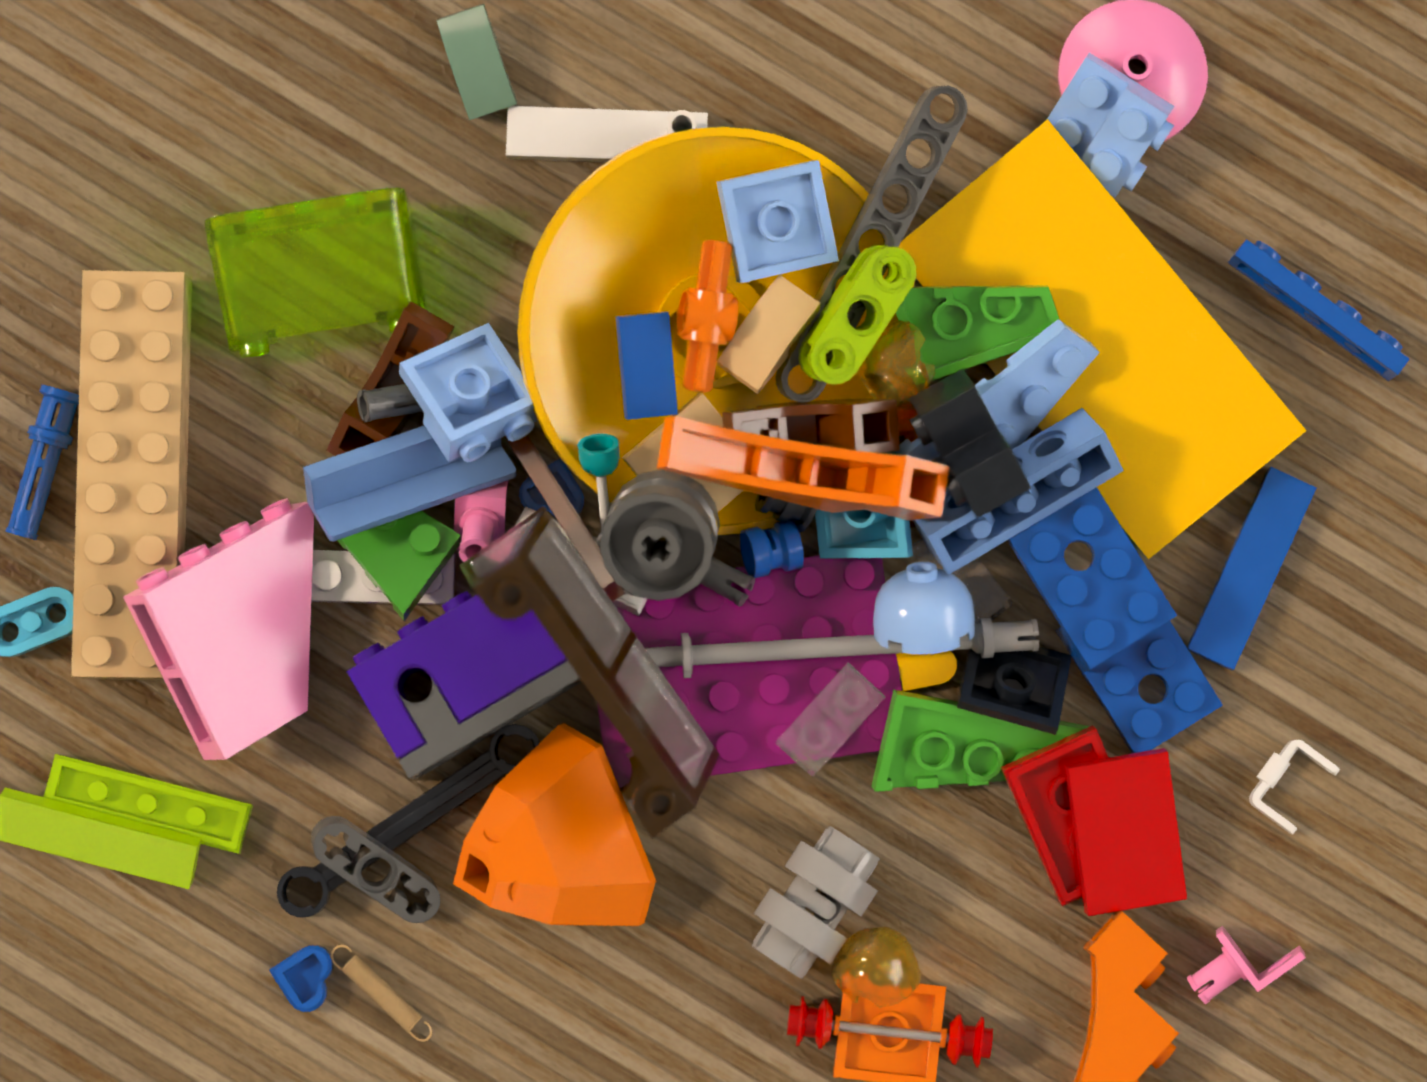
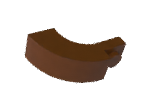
M411 301L404 308L380 360L362 390L404 384L405 382L399 375L400 363L447 342L454 330V326ZM356 397L343 413L326 451L337 456L398 435L412 414L377 419L366 423L360 417Z
M896 399L815 400L803 403L789 402L760 405L753 409L722 412L723 427L733 430L872 453L900 451Z

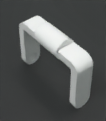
M1291 740L1285 745L1280 754L1275 752L1272 754L1256 776L1260 781L1249 796V801L1254 808L1292 835L1297 830V827L1261 801L1268 789H1273L1288 769L1292 756L1299 750L1332 775L1336 776L1340 771L1335 764L1302 740Z

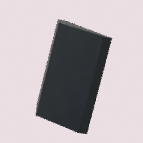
M1039 646L1038 651L994 652L993 658H982L981 653H976L969 649L959 686L957 708L1056 735L1059 728L1072 655Z

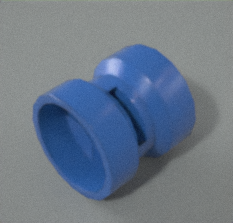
M790 520L786 523L776 522L771 529L762 530L758 526L741 530L740 550L748 575L759 578L769 575L773 569L781 568L787 572L803 567V545L795 522Z

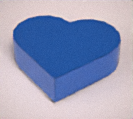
M560 458L548 465V468L579 515L584 508V496L565 462ZM528 477L519 489V498L523 507L525 508L526 506L537 511L544 506L556 518L532 479Z
M309 945L269 969L289 1003L299 1011L310 1012L318 1009L327 997L325 980L331 975L333 963L330 957L331 954L324 947Z

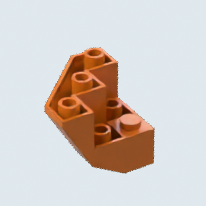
M563 723L552 730L495 786L464 839L453 884L491 908L549 925L640 926L645 923L656 878L603 746Z

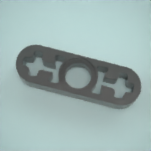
M329 816L320 820L315 825L311 833V844L315 856L322 864L408 922L422 923L431 919L437 913L440 906V894L430 876L346 818ZM341 831L344 832L343 839L345 844L356 852L350 867L346 866L351 862L348 853L339 847H333L329 852L326 851L327 844L324 837L327 834L336 837ZM364 844L365 846L359 850L360 845ZM380 857L390 863V870L383 880L371 882L361 875L362 867L369 859ZM399 878H401L403 885L412 892L417 893L423 887V893L427 901L423 905L414 902L408 907L409 902L405 893L396 887Z

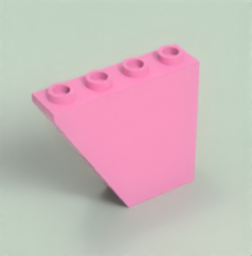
M288 498L265 507L260 511L263 519L250 526L247 521L229 527L219 534L222 542L209 549L206 544L186 551L178 557L181 565L168 572L163 567L143 575L136 580L139 588L123 596L204 760H226L308 711L314 513L307 502L290 504Z

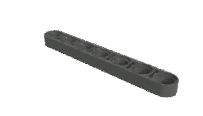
M933 86L925 90L918 99L838 252L839 261L832 263L814 298L820 302V311L789 348L788 358L776 372V386L787 399L801 403L810 402L816 399L824 390L827 383L813 379L812 386L804 393L797 394L788 385L789 372L793 367L800 365L798 351L801 343L835 292L836 282L840 277L846 275L861 253L859 239L865 231L875 229L882 235L884 245L899 247L965 121L968 111L967 101L957 88ZM939 94L948 95L952 99L955 109L952 118L942 124L936 122L930 114L931 101ZM922 139L928 143L931 149V157L926 166L917 169L909 164L906 158V150L912 141ZM892 184H898L905 189L908 200L902 211L893 214L885 209L882 197L887 187ZM884 265L882 268V276L888 268L887 265ZM860 300L854 302L848 311V321L853 328L857 327L866 310L865 305ZM831 350L826 354L827 364L832 361Z

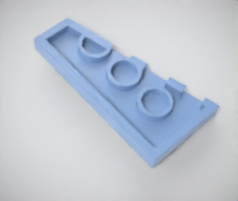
M1059 319L1008 358V367L993 379L986 380L984 377L975 385L997 429L1011 449L1026 440L1100 353L1091 342ZM919 438L912 443L909 439H906L900 444V451H895L901 455H908L931 461L939 456L932 442L923 446Z

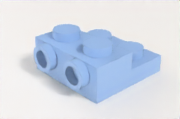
M1089 52L1047 119L1109 194L1116 198L1122 187L1130 192L1133 190L1148 167L1140 162L1143 154L1149 146L1158 151L1174 127L1173 124L1166 121L1174 106Z
M489 323L400 363L399 375L423 410V424L448 462L462 457L465 462L474 461L489 450L491 442L504 436L509 441H516L525 437L534 428V422L537 421V418L533 411L532 400L524 384L522 372Z

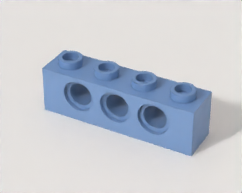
M1083 408L1012 449L1031 486L1030 490L976 518L967 502L958 507L948 488H946L942 517L913 520L927 549L948 575L1124 471L1105 431Z

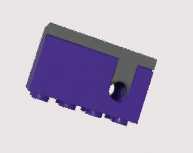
M465 591L445 602L441 606L445 614L435 620L428 622L424 617H420L397 631L400 637L399 641L387 648H384L383 645L381 646L380 643H376L352 658L356 666L346 672L395 756L400 759L398 761L409 779H419L492 736L501 728L514 723L582 683L580 677L532 610L517 619H501L487 609L478 595L472 597L468 591ZM416 672H427L433 682L429 697L419 703H410L404 693V684L407 678Z

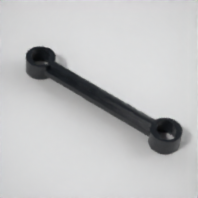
M518 724L507 725L501 728L493 736L489 750L366 831V833L393 851L508 774L516 766L508 764L503 759H499L498 744L504 736L521 735L527 741L531 740L535 748L540 743L537 735L529 728ZM361 844L359 850L365 845ZM346 845L341 849L348 853L351 862L346 866L350 867L356 852ZM375 857L366 861L362 871L381 858ZM321 862L314 867H295L281 877L277 886V898L281 907L288 914L300 918L310 917L321 912L328 904L331 892L347 882V880ZM308 877L314 883L321 882L323 895L320 903L315 908L312 905L297 907L288 900L286 890L292 878Z

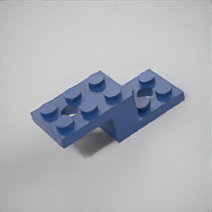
M1097 487L1007 540L1061 626L1055 632L1069 654L1072 655L1075 664L1131 753L1154 749L1223 706L1170 622L1177 614ZM1081 542L1091 550L1092 562L1086 570L1076 571L1066 564L1064 552L1070 543ZM1146 675L1158 676L1165 684L1166 693L1164 698L1157 704L1145 702L1139 694V683Z

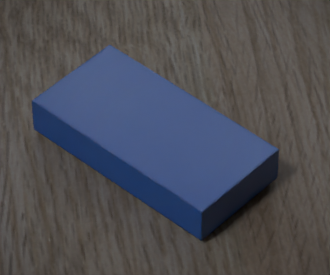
M669 312L615 316L624 418L630 420L678 414Z

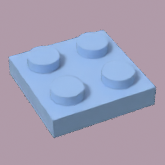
M819 160L807 161L716 182L728 242L732 246L731 257L738 283L839 261Z

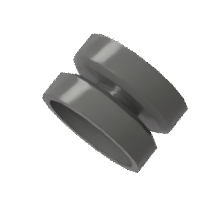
M665 470L641 473L625 483L611 503L608 516L603 525L600 541L604 566L617 585L637 597L657 601L680 597L698 586L710 568L717 543L720 520L715 501L704 486L691 477Z

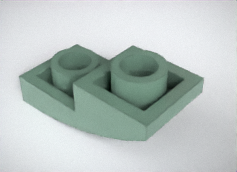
M484 3L437 19L447 57L469 120L516 105L517 99L500 54L501 49Z

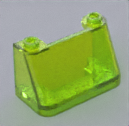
M403 188L370 190L223 214L204 220L207 245L228 347L231 352L239 351L242 358L269 354V345L277 343L279 341L278 338L375 322L379 325H389V332L393 333L404 308L411 301L428 311L411 202L406 190Z

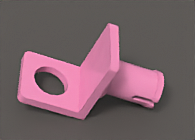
M509 480L455 499L454 531L461 535V543L457 550L463 562L505 534L506 497Z
M1221 926L1216 930V936L1223 945L1221 948L1223 953L1186 978L1194 991L1212 980L1198 990V997L1204 1004H1207L1212 998L1240 978L1244 981L1249 980L1255 990L1259 992L1304 960L1305 952L1301 946H1298L1258 974L1226 929Z

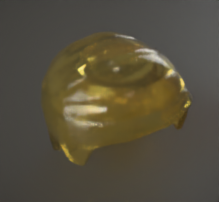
M899 320L887 325L857 371L860 380L874 399H896L897 409L905 411L908 409L915 410L909 398L925 390L935 375L934 365L925 364L920 360V350L925 342V338L917 326L909 321Z
M885 926L861 929L847 938L834 958L832 966L834 982L850 1000L857 1003L859 996L869 999L879 1008L896 1005L903 1001V999H907L916 990L922 978L918 961L909 941L899 931Z

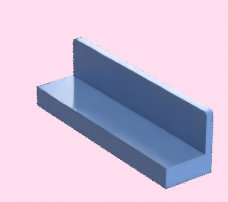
M425 425L303 467L307 503L330 541H337L517 476L514 464L501 446V438L491 442L489 450L474 461L465 462L462 457L448 462Z

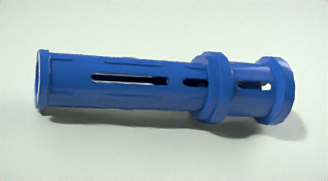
M41 384L39 390L43 398L35 425H29L27 431L29 433L28 438L33 440L22 479L19 483L11 518L5 532L37 540L38 537L37 532L51 491L62 448L68 449V446L72 445L73 437L69 433L77 406L79 405L78 394ZM61 403L56 424L52 426L57 405ZM49 444L46 458L42 459L45 445ZM42 467L31 509L27 510L38 469Z

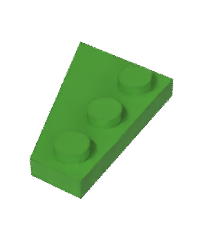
M1048 285L912 287L896 311L920 385L953 374L961 369L964 370L1017 352L1059 319Z

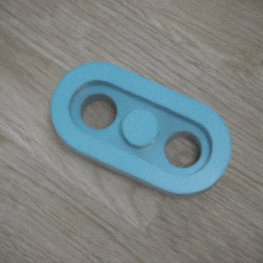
M49 587L0 606V656L17 657L73 633L74 594L60 587ZM56 604H62L66 609V616L61 622L54 623L49 616L50 609ZM8 623H15L19 629V634L15 640L7 642L3 638L2 630Z

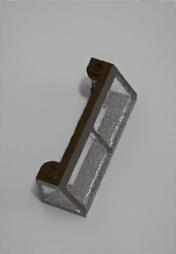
M544 506L459 567L487 609L496 617L513 620L524 616L532 610L630 747L631 751L626 756L631 764V778L629 783L620 788V791L653 839L696 808L720 754Z

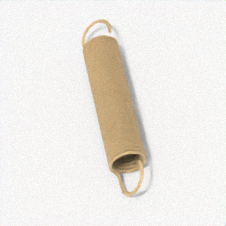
M338 945L333 948L330 955L332 963L339 970H342L344 974L348 975L351 981L355 982L359 988L363 989L364 993L370 996L381 1009L385 1010L388 1016L392 1017L396 1023L400 1024L403 1030L407 1031L417 1041L424 1042L431 1038L432 1028L426 1021H424V1024L430 1030V1034L426 1039H419L410 1032L422 1018V1015L418 1014L407 1001L405 1002L394 989L390 988L389 984L383 981L372 968L368 967L365 961L355 954L341 968L333 959L334 951L340 947L348 949L349 952H352V950L346 945Z

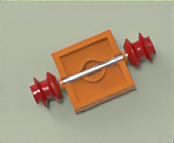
M844 974L840 1014L835 1015L834 1020L833 1008L827 998H824L819 1007L816 1008L808 1007L805 997L801 995L800 1005H790L787 1035L796 1036V1047L800 1045L804 1037L815 1038L818 1049H822L830 1040L831 1030H833V1035L837 1036L833 1077L871 1082H936L939 1049L945 1048V1044L946 1054L952 1065H956L961 1056H970L973 1059L975 1068H979L981 1058L990 1059L993 1042V1028L984 1027V1017H980L975 1026L964 1024L961 1014H957L949 1023L948 1032L947 1028L942 1027L946 986Z

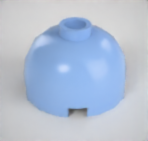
M915 562L908 565L906 570L896 573L881 586L876 596L873 618L874 639L887 649H889L888 640L902 643V653L936 654L960 647V637L966 634L969 640L975 636L974 606L970 592L958 577L952 573L948 575L943 569L937 568V565L934 563Z

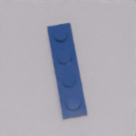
M1246 239L1227 262L1387 381L1396 377L1409 361V358L1400 352L1403 346L1399 341L1381 330H1378L1375 334L1360 323L1362 316L1353 307L1340 300L1334 304L1319 293L1322 287L1315 279L1298 270L1294 274L1279 263L1281 256L1267 244L1261 241H1256L1253 244Z

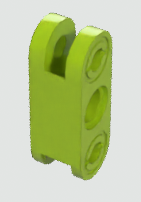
M873 245L864 249L858 255L801 343L798 351V361L801 369L808 377L828 384H842L849 381L857 373L914 284L916 265L907 251L894 246ZM884 265H887L888 275L883 278L882 268ZM860 300L865 305L866 318L860 326L853 328L848 321V311L854 302ZM831 350L832 361L827 364L826 354Z

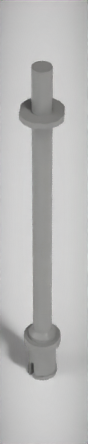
M980 618L979 623L975 624V636L971 640H969L967 634L960 637V647L954 650L972 649L976 653H981L982 658H993L994 652L1038 651L1039 640L1035 638V636L1039 635L1037 620L992 623L991 618ZM681 633V646L645 649L658 667L682 666L683 678H691L693 665L902 653V643L888 640L889 649H887L874 639V635L691 645L689 634Z

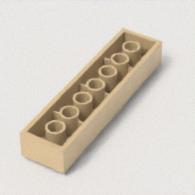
M82 270L71 677L79 679L164 680L123 596L139 588L136 580L143 575L163 567L168 572L181 565L178 557L185 553L192 280L185 272Z

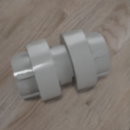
M831 826L824 831L814 848L800 841L784 866L797 875L784 896L770 888L753 913L764 920L765 923L751 946L801 979L807 974L817 957L831 964L847 940L845 936L835 931L844 914L850 909L862 917L878 892L866 881L874 871L880 858ZM819 889L827 895L824 897L816 891ZM805 908H809L810 910L815 912V914L811 915L810 913L805 911Z

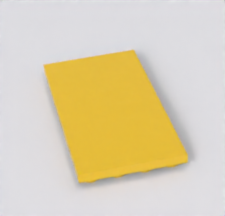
M1048 119L901 241L903 249L914 260L916 279L923 287L1048 285L1059 319L1098 349L1100 353L1038 426L1044 431L1083 408L1105 431L1124 471L1097 486V489L1121 527L1148 559L1307 431ZM1016 352L988 361L986 364L998 375L1008 367L1007 359Z

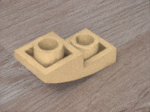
M779 274L741 324L732 341L729 342L718 359L717 366L759 394L788 358L789 348L820 311V302Z

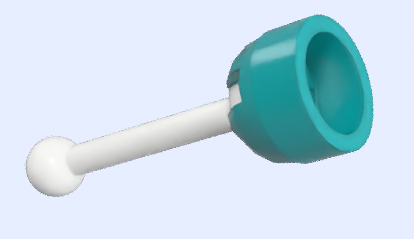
M592 434L578 442L579 461L582 469L596 476L601 533L597 538L599 547L603 525L609 512L606 476L612 474L618 467L620 458L619 441L615 436L609 434Z

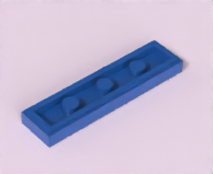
M1273 467L1268 468L1187 645V649L1190 652L1231 671L1235 669L1317 489L1316 487Z

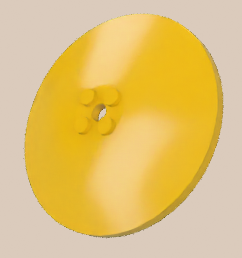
M710 127L668 133L642 142L618 154L596 169L563 202L545 228L532 255L519 305L518 346L523 380L533 403L534 414L545 436L572 472L597 494L596 476L584 471L579 461L578 442L592 434H609L618 439L620 450L619 464L612 474L606 476L610 503H612L621 487L636 477L622 457L665 421V417L672 416L630 420L624 418L615 316L669 312L677 408L679 410L699 393L683 387L689 340L681 339V336L677 333V313L683 291L688 290V287L696 288L701 248L704 240L729 243L716 182L807 161L819 160L838 253L869 193L844 169L824 155L796 141L753 129ZM869 229L861 235L859 239V249L861 252L873 245H884V239L877 230ZM731 257L726 293H733L738 300L736 333L778 275L738 283ZM832 263L780 275L815 298ZM888 268L886 269L883 278H885L888 275ZM845 275L840 277L839 280L836 282L835 290L837 289ZM866 310L864 311L857 327L864 322L866 318ZM896 313L857 373L849 381L842 384L827 383L821 394L812 401L896 399L897 406H902L903 400L908 397L915 368ZM722 344L718 346L713 388L710 392H700L706 396L721 417L722 412L753 409L760 405L797 402L787 399L780 393L776 386V372L759 394H757L717 366L718 359L727 347V345ZM800 365L793 367L789 372L788 385L793 392L797 394L804 393L812 386L813 378L808 377ZM743 490L718 512L720 520L718 535L740 534L743 529L757 526L762 530L772 528L774 523L780 521L773 518L772 512L768 511L765 514L756 511L755 502L758 494Z

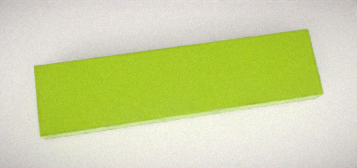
M55 754L44 793L45 798L202 838V845L237 854L241 853L253 804L60 754Z
M6 787L0 794V841L185 889H190L194 881L202 838Z

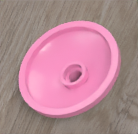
M1121 0L1095 9L1074 27L1061 51L1058 65V83L1061 96L1090 52L1174 106L1166 119L1174 127L1165 141L1179 133L1192 120L1201 106L1207 88V60L1196 33L1178 14L1150 1ZM1132 59H1139L1145 64L1146 71L1143 74H1134L1130 71L1128 62Z

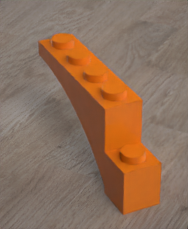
M678 416L665 417L657 469L830 513L868 510L904 520L942 517L950 467L908 455L899 456L848 450L773 438Z
M1117 911L1083 947L1090 954L1091 1008L1086 1041L1073 1082H1139L1137 1079L1150 1065L1158 1069L1177 1048L1172 1041L1179 1033L1134 992L1139 985L1146 990L1158 979L1166 968L1160 962L1168 953L1124 912Z

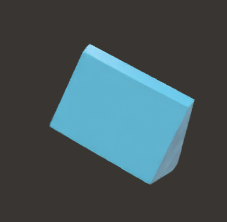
M892 451V452L881 453V454H889V455H899V456H902L901 454L896 453V452H893V451ZM817 509L815 513L820 558H908L913 556L909 520L868 510L830 513Z

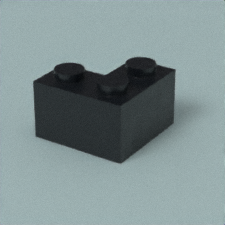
M963 369L909 398L917 413L915 417L909 419L923 446L932 442L939 454L931 462L950 466L946 487L958 507L967 502L976 518H979L1031 489L1012 449L997 429L975 385Z

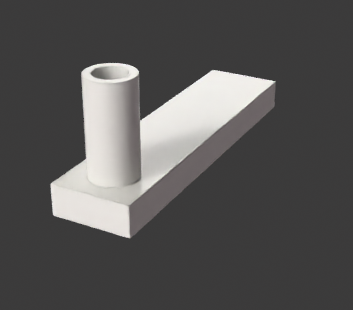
M510 106L508 107L506 157L507 159L608 162L618 154L650 139L683 130L707 128L708 113L688 112L686 110L671 112Z

